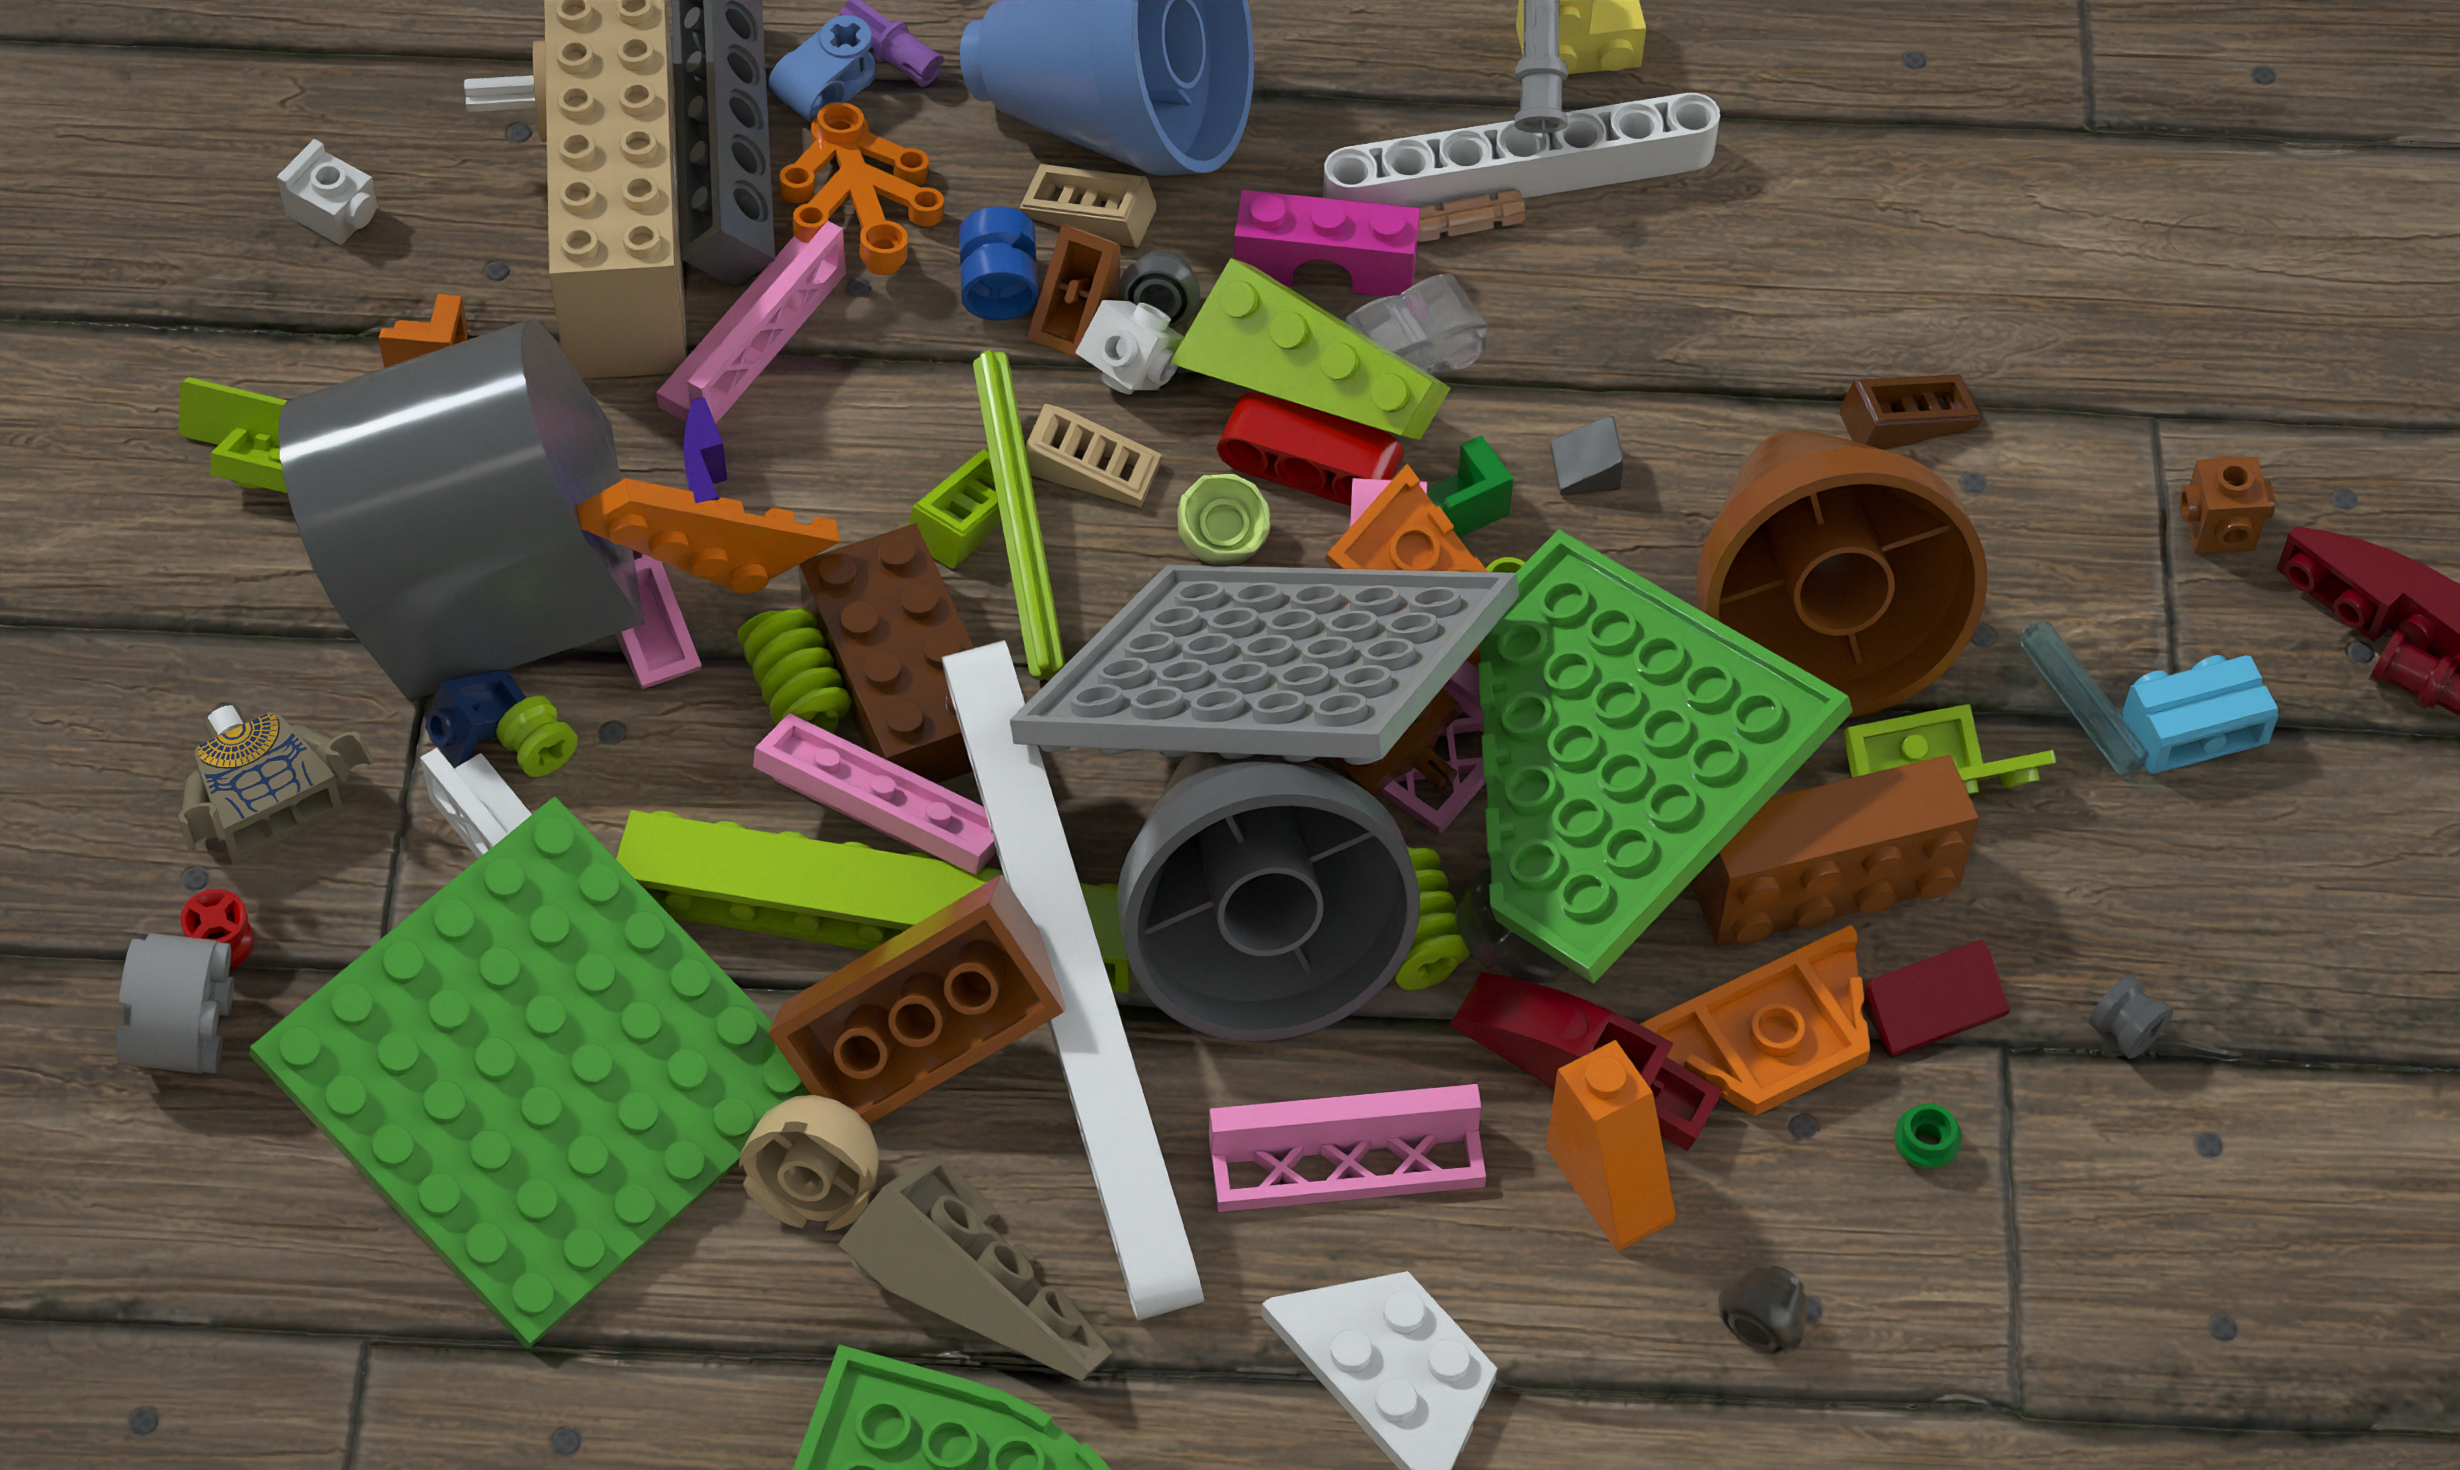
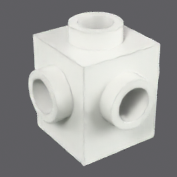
M1102 300L1075 353L1103 371L1100 379L1119 392L1132 394L1134 390H1159L1160 386L1167 383L1177 370L1178 366L1170 364V361L1183 341L1184 336L1168 326L1171 321L1168 315L1151 305L1141 302L1135 305L1131 301Z

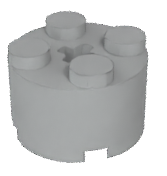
M137 932V939L132 938L127 952L118 1004L124 1005V1024L130 1025V1027L116 1026V1057L119 1064L199 1074L203 1072H218L223 1045L222 1034L216 1033L219 1015L229 1016L234 993V977L228 976L231 944L220 943L217 940Z

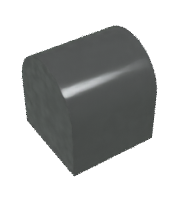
M529 319L291 399L284 404L279 418L281 464L292 511L310 561L327 596L340 617L408 701L436 693L441 681L506 670L645 624L633 550L580 529L576 509L578 504L621 481L612 425L555 339L540 322Z

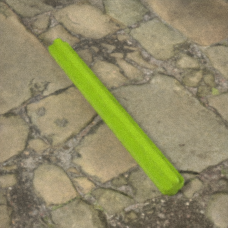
M991 350L982 352L980 357L974 360L973 368L1030 676L1033 679L1050 681L1066 664L1008 356L1004 352L993 353Z

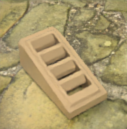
M1040 164L1019 209L1031 219L1060 228L1063 224H1067L1119 243L1121 246L1138 248L1156 211V201L1148 179L1145 176ZM1056 187L1063 189L1057 202L1050 201ZM1079 194L1084 195L1080 204H1075ZM1102 201L1107 202L1105 207H1100Z
M1046 403L1025 447L1030 476L1140 508L1162 462V454L1073 412ZM1057 443L1061 445L1059 449L1052 447L1053 444ZM1077 449L1085 451L1082 460L1074 457ZM1101 457L1110 459L1105 471L1097 468ZM1125 463L1135 466L1128 482L1119 478Z

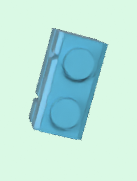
M2221 655L2211 656L2198 662L2192 670L2169 676L2167 672L2161 670L2150 672L2130 686L2122 712L2123 723L2133 743H2137L2138 753L2149 774H2156L2269 744L2279 716L2278 707L2267 686L2262 685V677L2250 655L2226 660Z

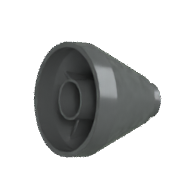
M1193 752L1186 755L1177 767L1127 854L1118 883L1117 912L1127 957L1134 976L1146 995L1167 1015L1183 1025L1215 1037L1240 1041H1273L1308 1034L1336 1023L1364 1006L1389 983L1404 962L1414 941L1419 923L1420 891L1406 843L1395 820L1375 797L1354 782L1312 760L1290 762L1284 760L1282 755L1255 754L1243 759H1226L1217 752Z

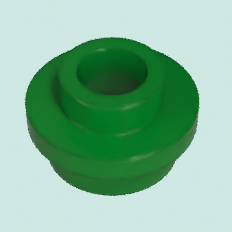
M1932 1103L1917 1105L1903 1113L1894 1131V1144L1898 1153L1905 1161L1922 1169H1938L1948 1165L1958 1155L1962 1143V1132L1952 1113L1946 1108ZM1922 1134L1930 1135L1936 1139L1938 1144H1926L1919 1141L1916 1137Z

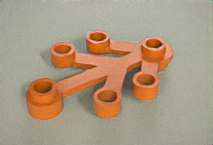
M845 102L827 104L819 110L817 117L811 124V139L814 143L794 164L785 166L779 173V194L784 200L791 203H803L812 198L808 204L800 205L795 209L793 213V234L798 240L809 243L825 223L829 221V217L850 195L862 227L859 251L862 262L874 274H893L899 270L900 266L907 259L908 233L898 223L885 219L876 193L908 207V217L916 225L930 227L939 224L944 215V196L934 188L918 187L928 180L929 157L920 149L904 148L870 133L868 122L865 120L862 111L855 105ZM862 154L894 166L893 175L866 164ZM836 156L840 169L813 197L815 175Z

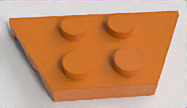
M1852 925L1844 927L1640 1023V1025L1674 1043L1667 1055L1669 1059L1723 1090L1720 1097L1755 1117L1867 1063L1870 1044L1868 1026L1863 1018L1862 1010L1864 1003L1862 977H1859L1857 967V932Z

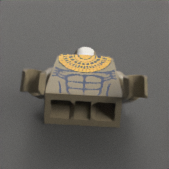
M224 706L213 711L205 721V729L211 739L198 745L193 751L198 770L186 779L182 808L178 815V821L187 849L189 851L196 849L195 844L198 841L217 837L219 841H223L227 856L233 865L343 812L342 802L333 773L337 774L341 782H346L351 778L349 771L354 766L359 764L371 765L374 763L359 732H346L332 739L300 724L290 726L279 713L267 712L246 722L236 706Z

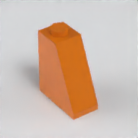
M1614 1040L1559 1068L1556 1077L1546 1149L1617 1252L1675 1223L1676 1213L1653 1092L1618 1042Z

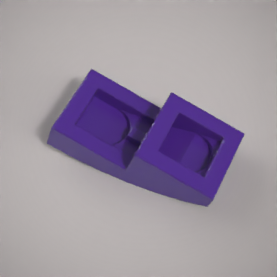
M705 397L692 401L684 432V463L688 491H693L695 503L719 500L713 484L728 480L723 441Z

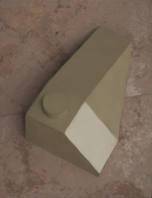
M937 1153L932 1154L886 1184L838 1243V1246L851 1257L854 1268L866 1279L880 1283L887 1291L1081 1382L1100 1367L1113 1353L1065 1293L1055 1288L1043 1287L1034 1276L1032 1264L1036 1261V1258L1023 1243H1015L1013 1246H1010L991 1224L999 1213L977 1189Z

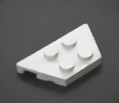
M1408 1271L1272 1297L1262 1303L1261 1316L1399 1470H1452L1459 1453L1463 1452L1471 1435L1479 1410L1483 1408L1496 1381L1497 1367Z

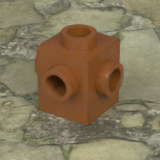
M2218 456L2196 461L2190 484L2183 485L2180 492L2181 515L2183 521L2188 522L2194 553L2250 551L2256 549L2266 518H2272L2275 510L2274 488L2271 481L2263 480L2258 457L2233 458L2230 456Z

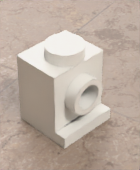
M315 139L277 176L285 215L339 245H342L357 229L365 227L378 208L372 177L325 152L324 144Z

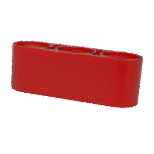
M1258 392L1244 393L1239 397L1216 447L1218 456L1222 461L1239 472L1351 506L1353 478L1393 480L1404 455L1403 446L1400 442L1383 430Z

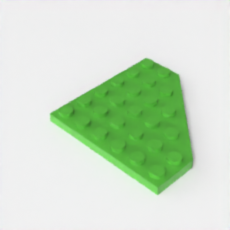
M1558 529L1516 572L1519 590L1518 599L1479 644V695L1484 735H1482L1483 772L1487 785L1488 808L1485 809L1487 849L1491 861L1492 884H1489L1490 906L1497 922L1594 984L1853 711L1848 695Z

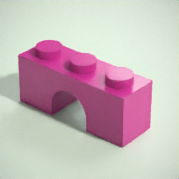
M1242 190L1234 238V259L1256 267L1286 287L1293 286L1295 269L1302 263L1312 260L1330 261L1342 266L1349 272L1352 278V294L1411 300L1420 208Z

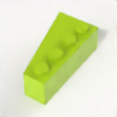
M1230 258L1170 361V364L1416 440L1422 438L1451 387L1256 267Z

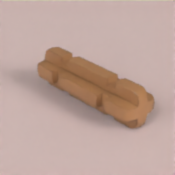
M1511 189L1496 192L1495 199H1489V195L1485 194L1441 203L1442 209L1438 210L1435 209L1434 204L1417 207L1420 208L1417 242L1440 239L1439 233L1443 232L1446 233L1448 238L1494 229L1493 223L1499 222L1501 227L1520 224L1525 220L1526 210L1523 197L1519 190Z

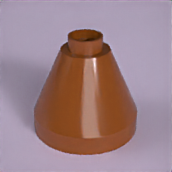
M1790 430L1774 434L1760 443L1741 467L1707 537L1700 556L1696 578L1698 609L1848 695L1853 712L1847 718L1881 711L1914 696L1934 682L1955 662L1973 636L1982 615L1988 585L1987 564L1980 538L1961 501L1950 486L1926 466L1890 451L1825 433L1808 430Z

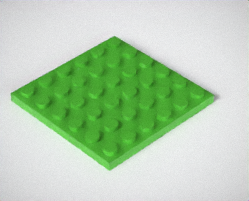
M555 796L251 1045L249 1053L252 1059L527 1350L737 1166L747 1139L768 1110L793 1097L811 1095L767 1033L773 1022Z

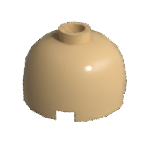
M816 1095L796 1096L771 1108L764 1114L746 1141L739 1158V1168L743 1165L747 1174L743 1185L748 1196L769 1215L788 1225L804 1228L807 1219L818 1222L828 1221L825 1230H837L857 1221L868 1206L878 1177L879 1150L870 1126L855 1110L836 1100Z

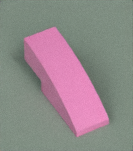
M633 550L645 624L616 633L615 636L642 690L701 670L702 665L662 562Z

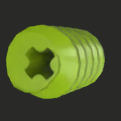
M795 608L760 613L745 622L738 629V641L744 648L746 660L753 668L754 679L761 687V695L770 708V716L776 726L790 713L834 734L839 726V719L844 717L851 708L852 699L846 689L842 688L843 678L837 669H833L835 660L829 650L825 649L826 640L820 630L816 629L817 619L811 610Z
M1407 847L1420 891V914L1414 941L1404 962L1395 974V980L1402 989L1417 991L1430 988L1447 979L1456 966L1471 954L1472 944L1466 936L1460 935L1464 929V922L1458 914L1453 913L1456 908L1455 898L1451 893L1445 892L1449 881L1442 871L1437 870L1440 867L1441 861L1439 854L1429 848L1413 849Z

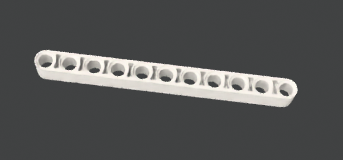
M1005 640L942 657V664L947 685L1005 880L1039 928L1066 1005L1065 1012L1048 1021V1025L1137 1321L1202 1303L1204 1302L1196 1265L1038 745L1013 743L1010 719L1025 705L1009 649Z

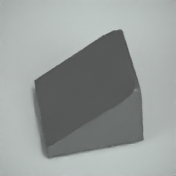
M1614 416L1600 418L1550 441V450L1560 495L1620 489L1624 461Z

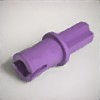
M848 0L845 7L840 10L838 16H857L870 26L872 34L871 47L874 49V58L879 62L888 61L921 87L928 86L942 69L940 65L944 63L943 56L910 34L907 24L903 21L898 20L892 23L862 0Z

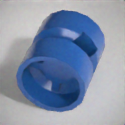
M1004 206L987 207L974 211L964 218L959 226L960 263L962 264L960 267L962 304L968 312L987 320L1001 321L1021 317L1031 311L1038 302L1035 224L1023 212Z

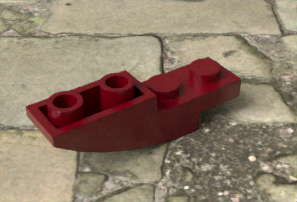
M2297 526L2288 534L2276 570L2286 576L2295 588L2313 596L2333 611L2342 623L2350 628L2357 629L2373 642L2377 641L2389 628L2394 632L2399 630L2405 634V641L2438 659L2444 655L2454 659L2452 663L2458 665L2455 671L2460 673V584L2418 561L2358 538Z
M1481 972L1449 1025L1554 1089L1559 1068L1616 1040L1653 1092L1661 1136L1686 1151L1696 1141L1723 1091L1669 1059L1667 1055L1674 1043L1646 1027L1575 995L1513 977Z

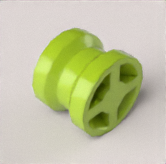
M533 696L515 704L502 717L496 730L497 738L503 746L510 751L518 753V765L530 777L544 776L560 768L569 760L578 744L577 734L567 723L557 721V709L545 696Z

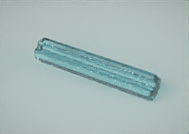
M2041 620L2034 625L2028 626L2022 632L2023 637L2020 640V646L2114 770L2121 776H2128L2143 768L2149 756L2148 750L2052 624L2046 620Z

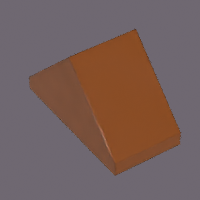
M1067 224L1061 226L1026 339L1082 359L1075 352L1102 300L1119 301L1120 299L1119 243Z

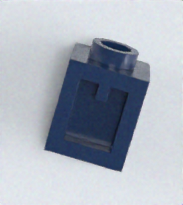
M507 670L441 681L428 714L425 728L433 744L439 747L451 766L456 768L470 759L477 741L497 737L496 730L502 717L515 704L526 699V696Z

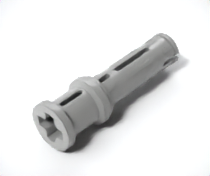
M1524 0V58L1520 59L1518 65L1515 66V79L1521 82L1520 111L1515 114L1514 126L1518 130L1529 133H1554L1565 129L1568 124V115L1562 111V82L1568 77V67L1565 65L1564 60L1559 58V0Z

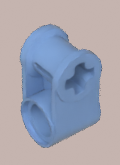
M852 15L837 16L827 21L818 32L795 51L785 55L776 64L768 80L770 94L811 124L817 117L819 110L825 105L834 102L847 103L857 93L868 87L876 76L875 60L868 52L872 43L870 26L863 19Z

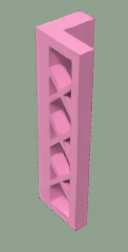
M827 221L809 243L802 242L794 236L775 257V260L764 269L656 392L658 408L686 422L692 401L705 397L716 424L846 275L843 228Z
M790 713L755 747L753 767L773 776L772 780L921 853L931 855L937 860L947 861L974 875H977L986 864L994 865L1002 870L984 807Z
M1478 1084L1210 1109L1209 1146L1218 1212L1485 1187L1486 1172L1479 1135L1482 1107ZM1464 1141L1468 1167L1441 1169L1425 1156L1435 1144ZM1385 1148L1404 1160L1393 1174L1379 1176L1374 1175L1359 1164L1360 1160L1369 1150ZM1343 1152H1351V1153L1347 1156V1155L1344 1154ZM1321 1155L1337 1166L1326 1181L1308 1182L1291 1169L1303 1156ZM1255 1161L1271 1173L1259 1187L1230 1189L1227 1163ZM1347 1175H1350L1351 1177H1353V1178H1347V1179H1345V1177H1346ZM1281 1181L1286 1183L1283 1185H1278Z

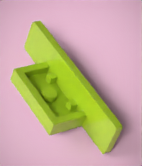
M191 377L186 378L180 384L178 431L183 437L218 445L211 452L210 475L233 480L236 485L244 488L254 489L263 487L287 493L279 449V418L281 410L288 400Z
M1970 704L1848 727L1842 730L1852 778L1951 754L1968 795L1979 793L1978 781L2000 777L2002 788L2040 781L2038 769L2056 763L2054 750L1983 764Z

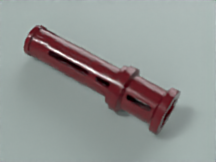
M2396 630L2373 669L2369 680L2377 684L2385 680L2417 697V705L2424 709L2427 707L2433 709L2437 704L2460 717V673L2455 671L2458 665L2452 663L2454 659L2446 655L2438 659L2406 642L2405 634Z

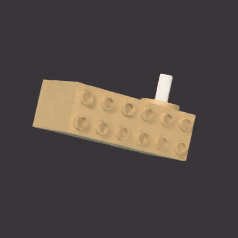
M544 0L545 40L533 41V75L464 80L467 112L536 108L541 142H547L549 276L561 350L580 378L594 379L673 374L687 358L684 260L681 259L674 65L666 0Z

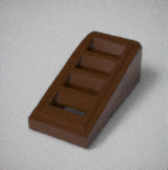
M1960 374L1854 380L1840 407V416L1852 441L1882 450L1976 428L1982 420ZM1942 397L1948 410H1942L1936 398ZM1916 403H1919L1922 411H1919Z

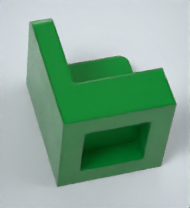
M1480 435L1460 444L1458 474L1427 487V496L1436 507L1439 506L1454 525L1453 531L1460 538L1510 515L1514 478L1484 437Z

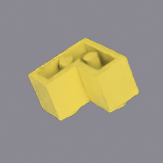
M1518 0L1516 30L1523 58L1524 0ZM1559 0V58L1563 59L1568 67V75L1607 70L1619 71L1626 68L1641 67L1646 25L1639 0Z

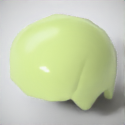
M1235 474L1201 476L1181 496L1177 510L1178 534L1191 555L1212 566H1232L1254 556L1265 543L1271 528L1270 511L1267 501L1255 484Z

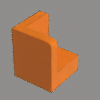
M437 294L430 323L398 320L394 325V329L382 328L378 341L384 368L466 341L469 333L462 296Z

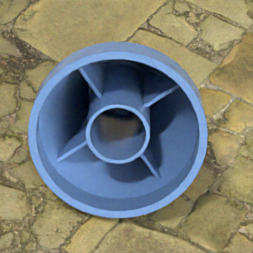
M997 0L989 7L984 19L971 21L963 32L960 44L962 75L969 92L974 98L983 102L992 101L1003 114L1151 175L1173 176L1212 172L1225 164L1234 153L1243 135L1250 110L1254 80V42L1248 0Z

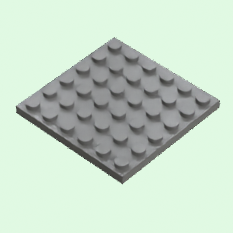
M1166 565L1010 719L1013 743L1039 745L1043 751L1059 752L1072 747L1099 748L1105 754H1121L1133 749L1159 750L1160 754L1168 757H1179L1193 752H1217L1226 759H1243L1255 754L1282 755L1284 760L1290 762L1308 761L1316 757L1344 758L1350 764L1372 763L1382 759L1518 599L1516 573Z

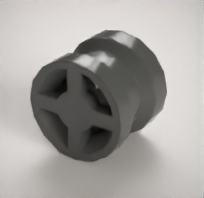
M2128 975L2116 983L2097 1004L2090 1016L2089 1025L2098 1033H2110L2118 1040L2119 1051L2129 1059H2132L2146 1050L2161 1034L2172 1017L2173 1009L2163 1000H2151L2144 994L2142 982L2135 976Z

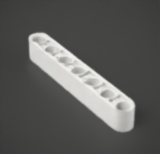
M1683 93L1565 112L1568 115L1567 127L1554 133L1524 132L1514 126L1513 120L1344 147L1332 152L1324 163L1323 198L1414 208L1434 204L1435 209L1438 210L1442 209L1441 203L1485 194L1489 195V199H1495L1496 192L1511 189L1519 190L1523 198L1696 171L1706 167L1713 159L1720 121V110L1715 101L1706 95Z

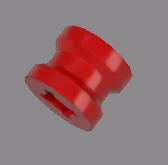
M208 889L197 893L186 902L180 916V925L185 937L209 939L207 937L211 933H226L225 936L210 938L209 940L231 944L229 970L238 967L248 959L253 950L254 935L248 922V915L243 901L236 894L224 889Z

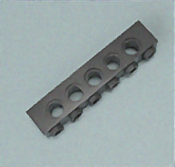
M671 0L681 259L727 285L736 288L757 272L764 270L775 260L762 0Z

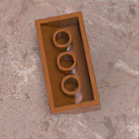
M999 875L783 1002L767 1033L811 1095L833 1099L855 1110L870 1125L1064 1013L1066 1005L1039 928L1004 877Z

